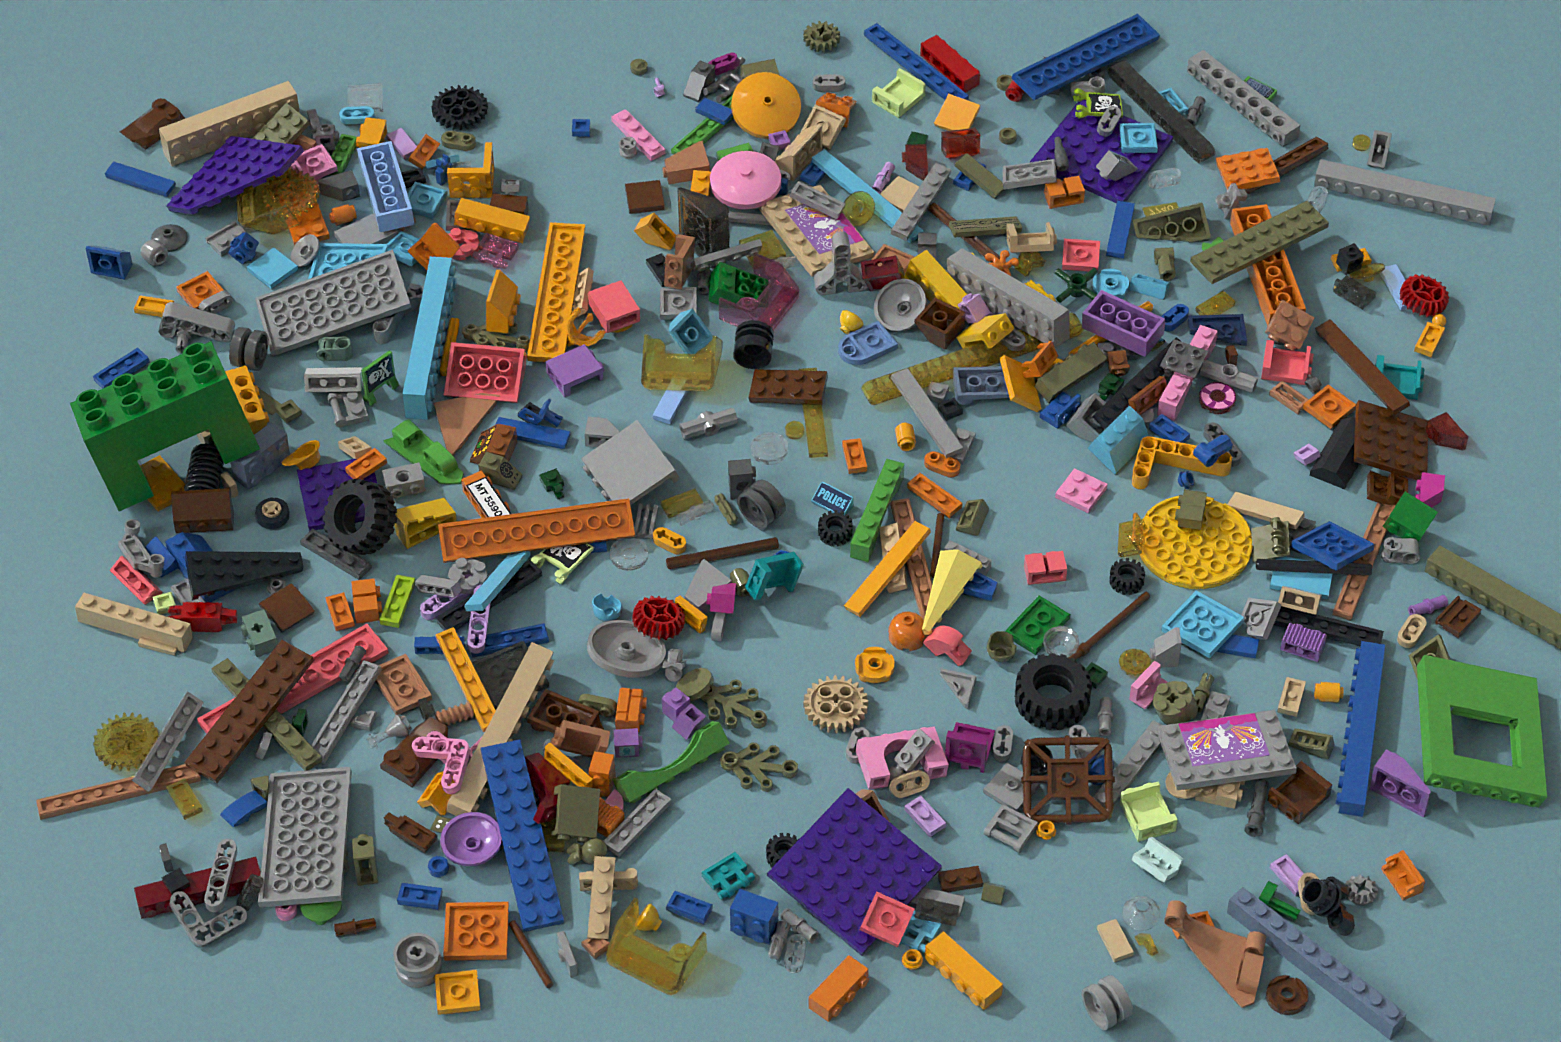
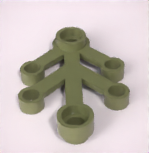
M514 323L513 327L510 326L508 333L486 331V324L481 326L468 324L462 328L464 338L474 340L477 345L488 346L489 341L493 346L505 347V342L516 344V348L528 351L530 341L526 335H521L518 338L504 335L516 333L517 323Z
M734 679L729 685L719 687L711 684L709 686V693L700 698L703 702L707 703L709 709L708 717L713 721L720 718V709L716 707L715 701L722 704L726 718L725 726L728 729L737 727V718L733 716L732 710L750 718L751 725L755 728H763L767 724V716L763 711H753L739 704L745 701H756L759 697L756 688H750L747 690V693L728 697L721 695L729 692L739 693L742 690L740 680Z
M753 742L738 753L732 751L724 753L720 759L721 767L727 771H733L740 779L741 787L744 789L752 787L753 779L751 776L746 775L741 768H748L760 782V788L764 792L772 790L773 782L762 771L783 773L787 778H793L798 773V764L794 760H786L782 765L764 762L769 758L776 759L779 757L780 750L776 745L769 746L768 750L759 754L760 746ZM749 755H750V756H756V757H754V758H752V759H750V760H745V759H744L745 757H747V756H749Z

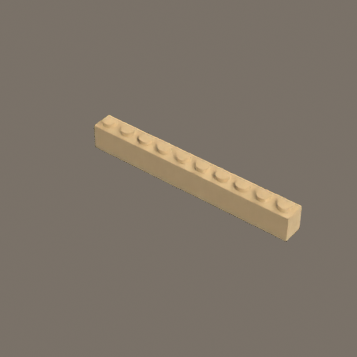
M533 642L531 643L466 767L460 790L452 794L448 801L446 812L455 816L468 812H478L480 807L478 802L480 798L484 799L488 792V788H486L488 780L480 748L513 741L511 738L513 734H518L522 725L520 723L522 717L526 718L529 713L530 707L528 705L530 701L534 703L538 695V691H536L538 686L542 687L545 682V672L547 670L550 671L555 660L552 659L553 651Z

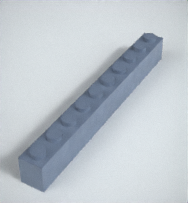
M1244 887L1229 899L1227 913L1251 932L1263 933L1266 936L1267 945L1386 1038L1391 1040L1404 1027L1407 1014Z

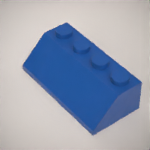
M181 532L165 540L167 550L176 559L177 567L186 579L188 578L185 562L186 551H213L201 535ZM221 590L215 592V595L208 596L206 594L201 597L205 602H213L234 590L227 592Z

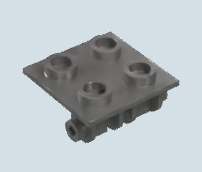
M1174 339L1160 367L1164 368L1167 377L1173 376L1174 372L1195 379L1209 351Z

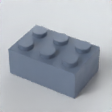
M272 422L254 435L260 450L230 462L233 479L247 490L259 484L268 475H271L282 465L283 459L290 455L287 434Z

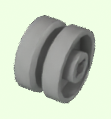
M413 933L401 938L395 945L393 955L396 973L403 984L409 987L421 988L435 982V974L441 973L442 964L439 946L434 938L423 933Z
M1107 975L1100 979L1098 985L1092 983L1082 990L1084 1006L1093 1022L1102 1030H1108L1115 1026L1117 1021L1122 1022L1133 1014L1132 1004L1126 990L1118 979L1112 975Z

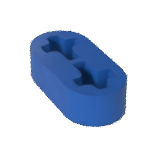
M1177 304L1161 316L1166 322L1164 331H1173L1188 319L1189 308L1186 305Z

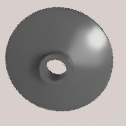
M167 224L157 228L152 233L151 240H158L167 248L168 252L180 249L186 243L187 234L181 226Z

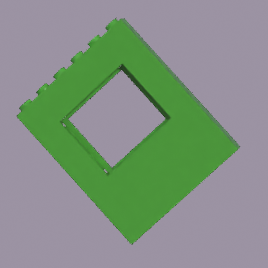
M1424 655L1417 665L1425 785L1539 808L1547 798L1537 678ZM1452 714L1509 726L1512 766L1454 755Z

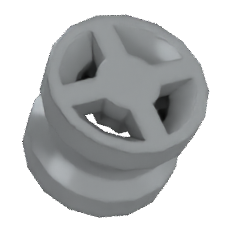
M624 137L619 141L621 157L631 159L636 156L637 143L634 138Z

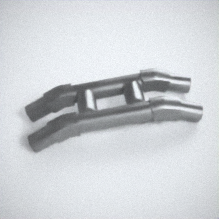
M740 56L739 66L727 71L715 83L702 90L703 94H712L721 88L725 92L718 95L716 101L728 100L733 95L737 85L742 81L741 76L737 73L746 60ZM730 78L737 82L732 87L725 83Z

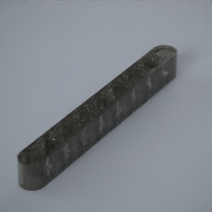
M1122 60L1108 67L1110 78L1167 134L1173 136V140L1197 163L1215 156L1213 145L1127 61Z

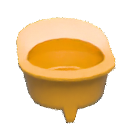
M311 440L302 444L292 454L283 459L282 465H296L300 470L312 468L321 458L318 450L320 442Z

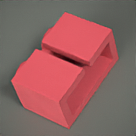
M1063 551L1046 552V555H1042V553L1025 555L1024 570L1028 585L1066 581L1067 566Z

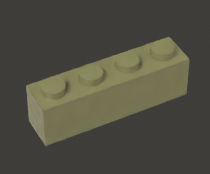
M1094 342L1088 346L1085 344L1079 348L1078 353L1075 355L1071 353L1064 359L1063 363H1056L1052 366L1051 371L1045 372L1041 377H1037L1038 381L1034 387L1050 403L1060 393L1066 392L1103 367L1108 358Z

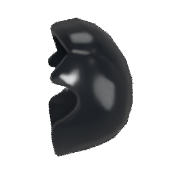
M1038 746L1049 758L1053 759L1050 749L1046 746ZM1031 751V776H1041L1047 772V764ZM1022 754L1021 762H1020V763H1021V766H1022V769H1023V754Z

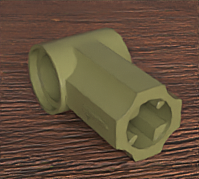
M1173 247L1155 248L1154 261L1155 264H1158L1160 278L1164 281H1171V279L1176 277Z

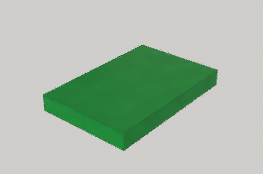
M1039 595L1005 632L1013 636V642L1037 655L1069 621L1071 614Z

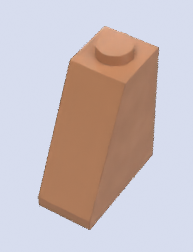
M699 141L665 159V167H662L663 177L667 178L668 185L692 181L693 170L710 171L703 141Z

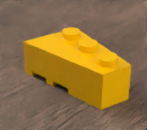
M440 498L397 509V513H395L397 523L394 525L396 535L404 546L409 549L439 534L438 524L457 522L456 512L445 498Z

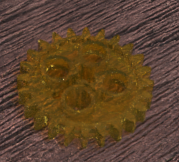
M294 170L292 174L287 171L286 175H281L280 177L273 176L274 181L268 180L269 185H264L265 190L262 191L263 196H261L264 207L268 213H272V216L277 214L278 218L282 217V215L285 216V219L289 215L295 218L297 213L299 216H302L301 212L308 213L307 208H314L312 203H317L316 198L320 197L319 186L314 176L310 177L309 173L304 175L302 170L298 174Z
M132 712L127 717L126 713H123L121 718L116 714L115 720L108 718V724L101 723L102 729L96 730L97 735H94L95 742H93L96 756H98L100 762L103 761L104 766L110 764L112 770L118 766L119 771L126 767L129 771L130 766L133 765L138 769V763H143L159 734L157 727L154 726V722H149L148 717L143 719L142 714L135 717Z

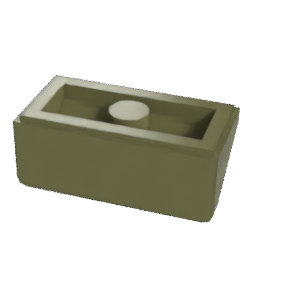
M984 499L966 502L956 526L957 531L975 536L979 535L989 511V507Z

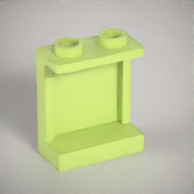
M899 68L897 70V77L883 89L876 86L872 90V102L899 118L925 97L926 84Z
M1159 782L1146 783L1143 786L1128 788L1121 792L1120 805L1138 842L1176 831L1177 817L1175 813L1170 814L1160 793Z

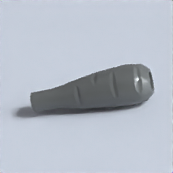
M1056 137L1054 139L1056 168L1059 171H1066L1069 168L1067 153L1062 145L1061 138Z

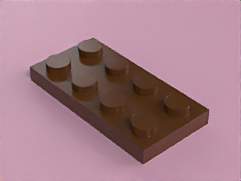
M755 369L748 397L749 402L823 404L828 373L827 371Z

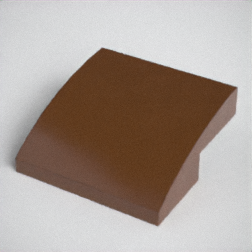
M1371 470L1367 475V499L1371 501L1396 505L1405 491L1408 493V479L1392 472L1386 477Z
M292 583L259 603L262 610H265L269 620H273L281 633L312 615L315 611Z

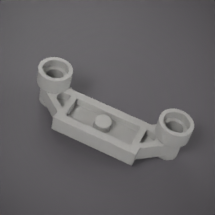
M135 519L127 520L125 522V534L123 539L118 541V547L134 570L140 569L149 572L153 577H160L164 567V557L160 554L150 556L138 539L140 522Z

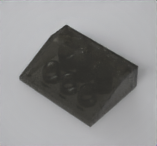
M679 187L677 189L679 234L695 237L694 253L701 257L730 248L728 207L718 199Z

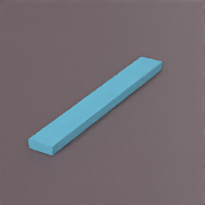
M825 149L812 157V163L893 228L902 214L901 211ZM917 225L907 241L912 243L918 239V233H924V230Z

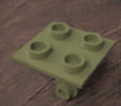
M1274 517L1270 525L1251 528L1253 563L1257 559H1273L1290 555L1289 521L1282 522L1279 517Z

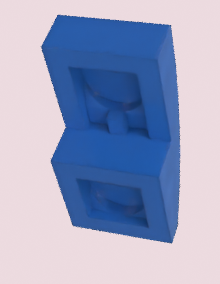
M253 790L231 803L221 812L220 816L234 828L249 821L251 814L265 809L267 801Z

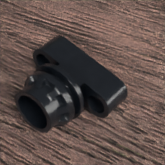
M1333 876L1322 880L1312 879L1307 882L1302 891V899L1307 904L1309 910L1320 917H1327L1329 928L1341 935L1348 936L1353 932L1355 927L1354 917L1346 911V906L1341 903V900L1346 896H1350L1348 885Z

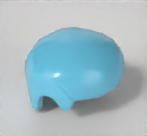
M600 593L593 597L592 600L593 612L599 620L612 621L617 619L622 613L623 605L613 595L604 597Z

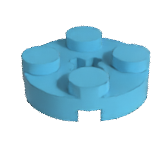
M1117 269L1101 270L1100 274L1094 276L1092 288L1096 294L1103 290L1120 299H1124L1129 290V279L1127 276L1125 278L1121 274L1122 272Z

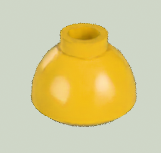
M848 310L841 312L840 330L849 334L862 328L864 325L863 320L856 314Z
M648 904L635 923L636 929L641 931H657L662 920L659 919V913L654 905Z

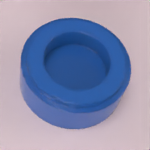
M442 856L430 859L428 862L429 873L434 877L445 876L449 871L447 859Z

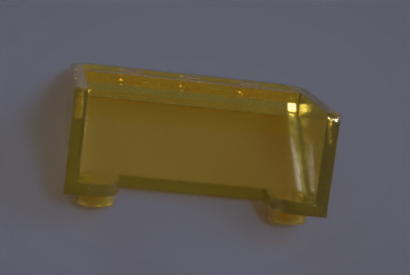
M644 334L642 385L649 390L709 391L714 386L722 354L723 341L719 337L713 336V340L706 347V355L665 353L666 346L662 340L654 339L650 335Z

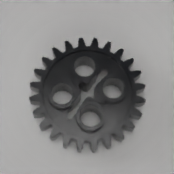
M458 85L456 89L451 86V90L445 88V93L439 92V96H435V100L432 101L433 118H435L436 122H440V126L446 124V129L452 126L453 130L456 127H459L460 130L463 127L469 129V125L475 127V122L480 124L481 119H485V115L488 114L487 98L484 97V93H480L479 89L474 91V87L467 89V85L463 88Z

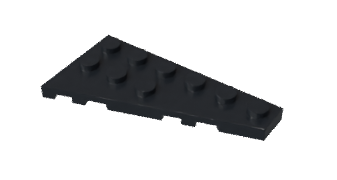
M186 551L185 553L192 600H196L199 596L206 594L208 596L215 595V592L221 590L227 592L250 586L260 580L263 582L269 581L271 577H284L303 571L304 567L301 552Z

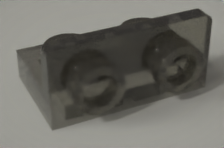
M1347 275L1342 280L1338 278L1335 280L1333 292L1362 310L1376 297V292Z

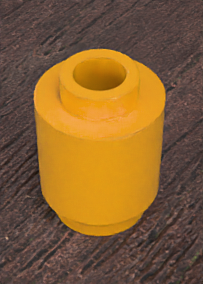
M906 422L900 423L895 428L897 444L902 451H910L914 449L916 444L913 425Z
M1315 683L1314 699H1319V702L1339 703V699H1343L1344 687H1340V683Z

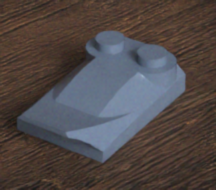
M954 367L953 386L955 399L958 403L969 405L974 400L1010 398L1002 367Z

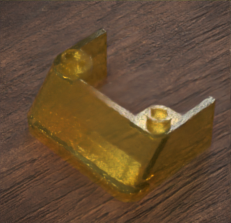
M291 166L283 175L279 177L273 175L266 178L267 182L256 187L252 185L246 187L243 193L237 195L238 221L243 227L273 235L300 225V222L287 205L269 211V197L276 195L280 191L281 182L296 177V173Z
M634 898L616 923L606 952L607 962L610 966L665 994H676L707 952L706 933L702 932L692 947L684 943H678L667 952L634 935L638 928L637 919L639 917L638 899Z

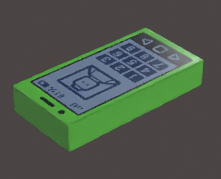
M1250 76L1243 80L1269 101L1277 95L1276 89Z

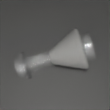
M395 715L384 731L375 736L369 734V737L366 739L372 749L374 747L377 749V743L388 737L408 736V731L412 728L405 715L401 717Z

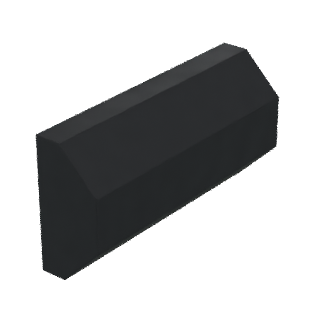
M1354 417L1339 421L1320 453L1321 457L1317 458L1311 468L1309 476L1342 489L1346 488L1360 464L1354 462Z

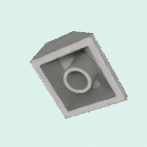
M1094 393L1082 402L1066 426L1079 438L1093 442L1105 429L1092 416L1106 402Z

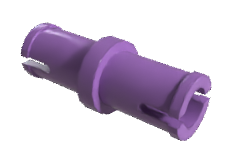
M1445 595L1433 599L1426 598L1421 603L1410 605L1408 607L1409 615L1431 614L1434 610L1447 607L1448 599Z

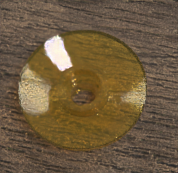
M854 192L844 201L846 205L842 212L853 226L864 225L874 214V199L866 192Z
M1382 263L1364 265L1360 270L1349 274V277L1352 279H1364V282H1370L1375 279L1374 276L1380 274L1385 269V265Z

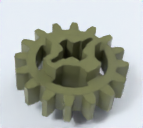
M818 21V24L812 22V26L807 25L806 30H804L803 42H805V46H810V50L815 48L816 52L819 50L825 52L826 49L831 51L832 47L836 48L837 43H840V31H838V27H833V23L828 25L827 21L824 23Z

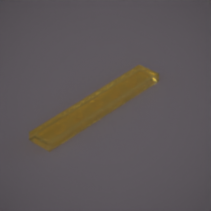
M803 368L798 370L817 371V368ZM802 404L809 458L828 457L822 404Z

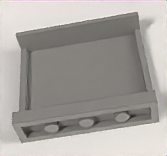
M638 420L581 458L585 464L582 468L588 476L592 475L594 477L591 480L597 489L600 487L603 489L601 494L606 501L629 498L630 505H632L668 479H671L673 483L680 480L676 470Z

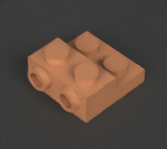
M1282 300L1265 334L1269 335L1268 338L1274 340V342H1282L1285 344L1284 347L1291 351L1299 350L1315 317Z

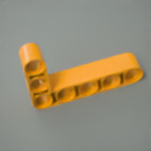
M1147 436L1140 442L1133 468L1132 485L1136 489H1145L1149 484L1154 463L1224 477L1231 472L1232 456L1226 452L1219 456L1212 466L1206 467L1193 455V451L1197 446Z

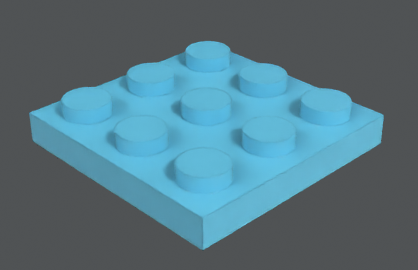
M1196 590L1162 625L1161 631L1167 633L1173 628L1179 627L1181 642L1210 658L1244 623V616Z

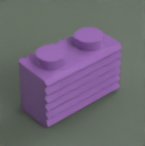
M1289 623L1282 639L1280 650L1318 662L1325 647L1327 635L1318 630L1304 628L1300 624Z

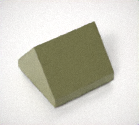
M269 775L252 778V789L268 802Z
M985 882L981 900L1001 905L1006 886Z

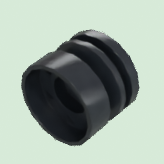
M749 320L738 325L733 350V358L737 364L747 369H760L769 365L772 358L774 331L771 326L758 320Z

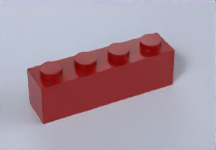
M938 35L921 43L920 56L965 93L980 85L979 70L974 68L967 59L958 54L955 49L950 47Z

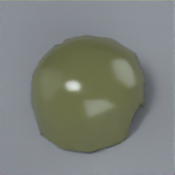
M1005 631L992 633L987 642L989 656L997 662H1007L1014 658L1017 645L1013 643V636Z

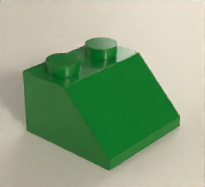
M1405 491L1382 527L1400 538H1412L1419 542L1438 511Z

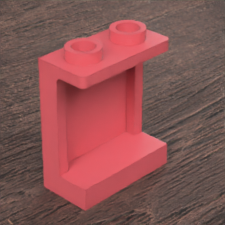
M1267 340L1261 379L1305 385V381L1312 371V367H1308L1309 364H1312L1314 356L1313 353H1310L1311 346H1307L1306 352L1273 348L1274 340Z

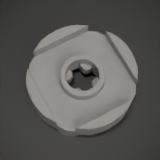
M459 558L449 569L448 578L459 582L462 589L460 593L471 594L474 593L473 590L477 586L482 585L487 580L488 575L483 562L475 559ZM467 574H471V575H472V576H469L468 578H465V575H467Z

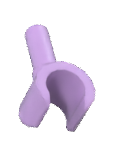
M655 78L657 85L653 88L655 96L665 95L664 85L660 84L659 78Z

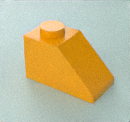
M655 213L641 218L634 229V232L645 243L670 250L676 241L677 235Z

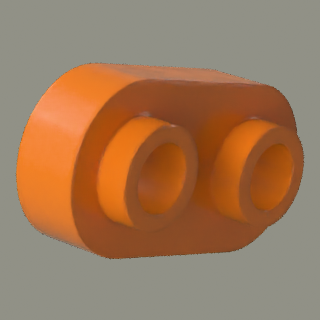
M935 451L925 455L924 465L927 469L946 477H955L960 473V462L952 457L946 458L944 454Z

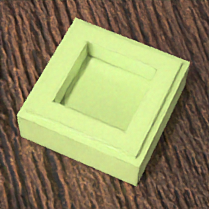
M172 592L153 597L155 608L159 615L168 613L170 606H176Z

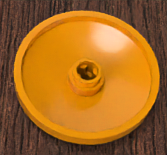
M760 72L749 75L737 85L731 100V110L736 123L741 129L754 137L769 139L768 134L784 130L788 133L796 125L801 112V100L796 88L787 79L774 73Z

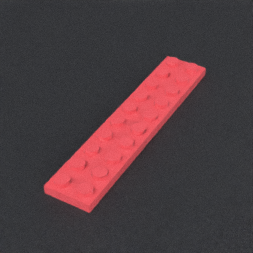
M368 624L345 635L311 655L314 658V662L277 707V710L282 714L341 681L342 679L339 678V674L345 666V660L350 657L355 646H361L366 650V654L359 663L360 665L363 660L373 663L389 654L388 648ZM235 698L197 718L198 724L206 734Z

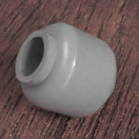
M148 240L141 248L142 258L150 265L158 266L167 259V248L158 240Z

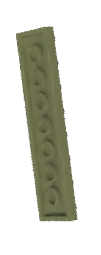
M1305 201L1192 256L1190 262L1211 284H1214L1328 228L1329 222L1308 201Z

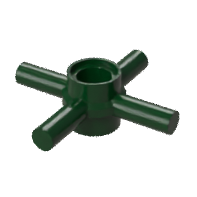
M1059 268L1056 269L1054 274L1067 282L1068 287L1056 297L1059 303L1063 302L1070 295L1077 298L1085 295L1091 300L1097 296V294L1087 288V282L1098 274L1097 269L1093 268L1085 275L1075 273L1071 276Z

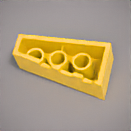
M927 250L910 260L904 276L905 279L912 280L920 285L930 302L937 298L959 309L958 304L963 301L962 298L967 293Z

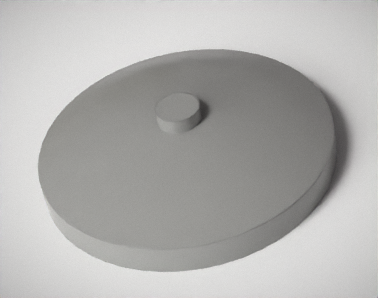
M612 620L603 622L592 629L587 641V651L591 659L602 669L623 677L636 678L655 673L662 667L666 655V647L662 639L660 638L658 641L657 638L651 639L648 635L644 636L643 632H638L632 621Z

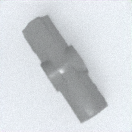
M1205 360L1200 370V375L1219 381L1231 388L1236 387L1251 393L1254 392L1258 382L1257 377L1238 371V368L1233 364L1222 366Z
M734 408L716 413L705 411L697 419L679 424L683 439L701 434L712 436L720 428L737 424L738 419Z

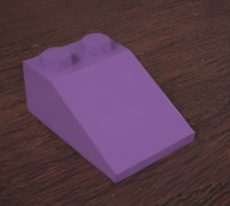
M1386 749L1374 766L1370 790L1424 817L1431 791L1404 758Z

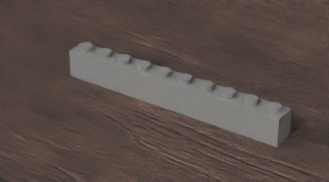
M1320 160L1314 182L1315 187L1484 225L1490 224L1496 198L1326 160Z

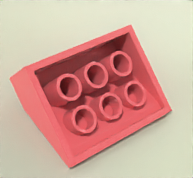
M451 342L444 396L518 403L527 361L525 349ZM478 393L496 394V395H500V397H497V396H486V395H476V394H478Z

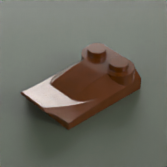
M159 98L153 101L150 110L122 129L120 133L146 150L161 140L159 128L181 121L185 117L168 100Z
M548 689L544 690L527 717V723L531 724V727L539 732L546 730L555 734L556 727H560L563 720L604 730L600 722L599 711Z
M429 717L417 725L395 749L389 750L384 754L380 769L413 788L438 760L436 758L416 756L412 748L413 741L418 737H427L428 733L432 731H438L448 738V727Z

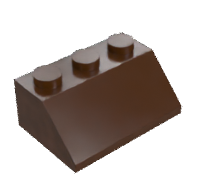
M229 488L171 491L173 523L176 533H204L234 529V509Z

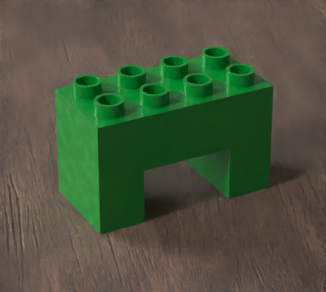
M212 341L206 344L200 342L193 343L184 349L183 354L169 360L167 358L156 359L149 364L146 370L135 375L122 374L113 380L112 385L98 391L95 389L83 391L77 396L76 401L70 403L83 441L118 511H122L154 496L140 459L208 429L225 465L260 450Z

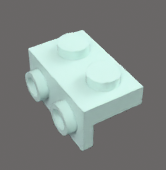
M1150 837L1145 847L1134 853L1132 861L1138 864L1140 868L1154 875L1157 880L1165 883L1177 875L1183 858L1155 838Z

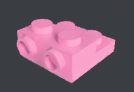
M322 144L304 151L290 166L292 174L298 175L299 185H304L305 187L318 185L319 179L338 171L337 165Z

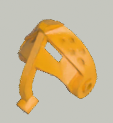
M578 307L572 311L568 319V347L584 344L591 346L605 336L606 331L599 330L593 337L580 333L588 322L593 321L594 315L592 313H588L586 320L576 329L574 320L581 313V309Z

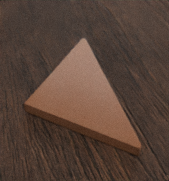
M478 393V394H476V395H486V396H497V397H500V395H496V394H487V393ZM459 397L434 403L445 447L453 457L458 449H461L467 442L471 433L475 432L480 426L484 417L497 405L496 400Z

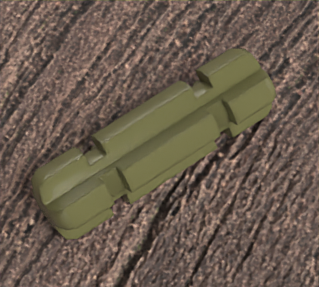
M724 494L715 495L714 501L719 506L718 508L728 524H737L738 517L733 513L734 510L729 502L725 500Z

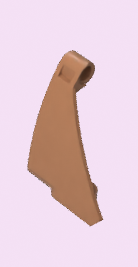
M1177 900L1170 901L1167 906L1164 923L1179 932L1200 962L1241 1008L1254 1004L1264 960L1263 953L1266 936L1261 932L1253 931L1248 933L1246 938L1212 927L1190 917L1187 913V907L1183 902Z

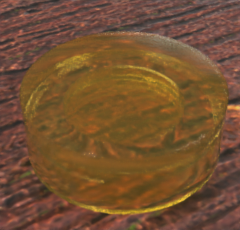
M1359 134L1353 138L1352 146L1358 151H1366L1370 147L1371 140L1368 136Z
M791 421L785 426V434L790 439H799L804 435V426L798 421Z

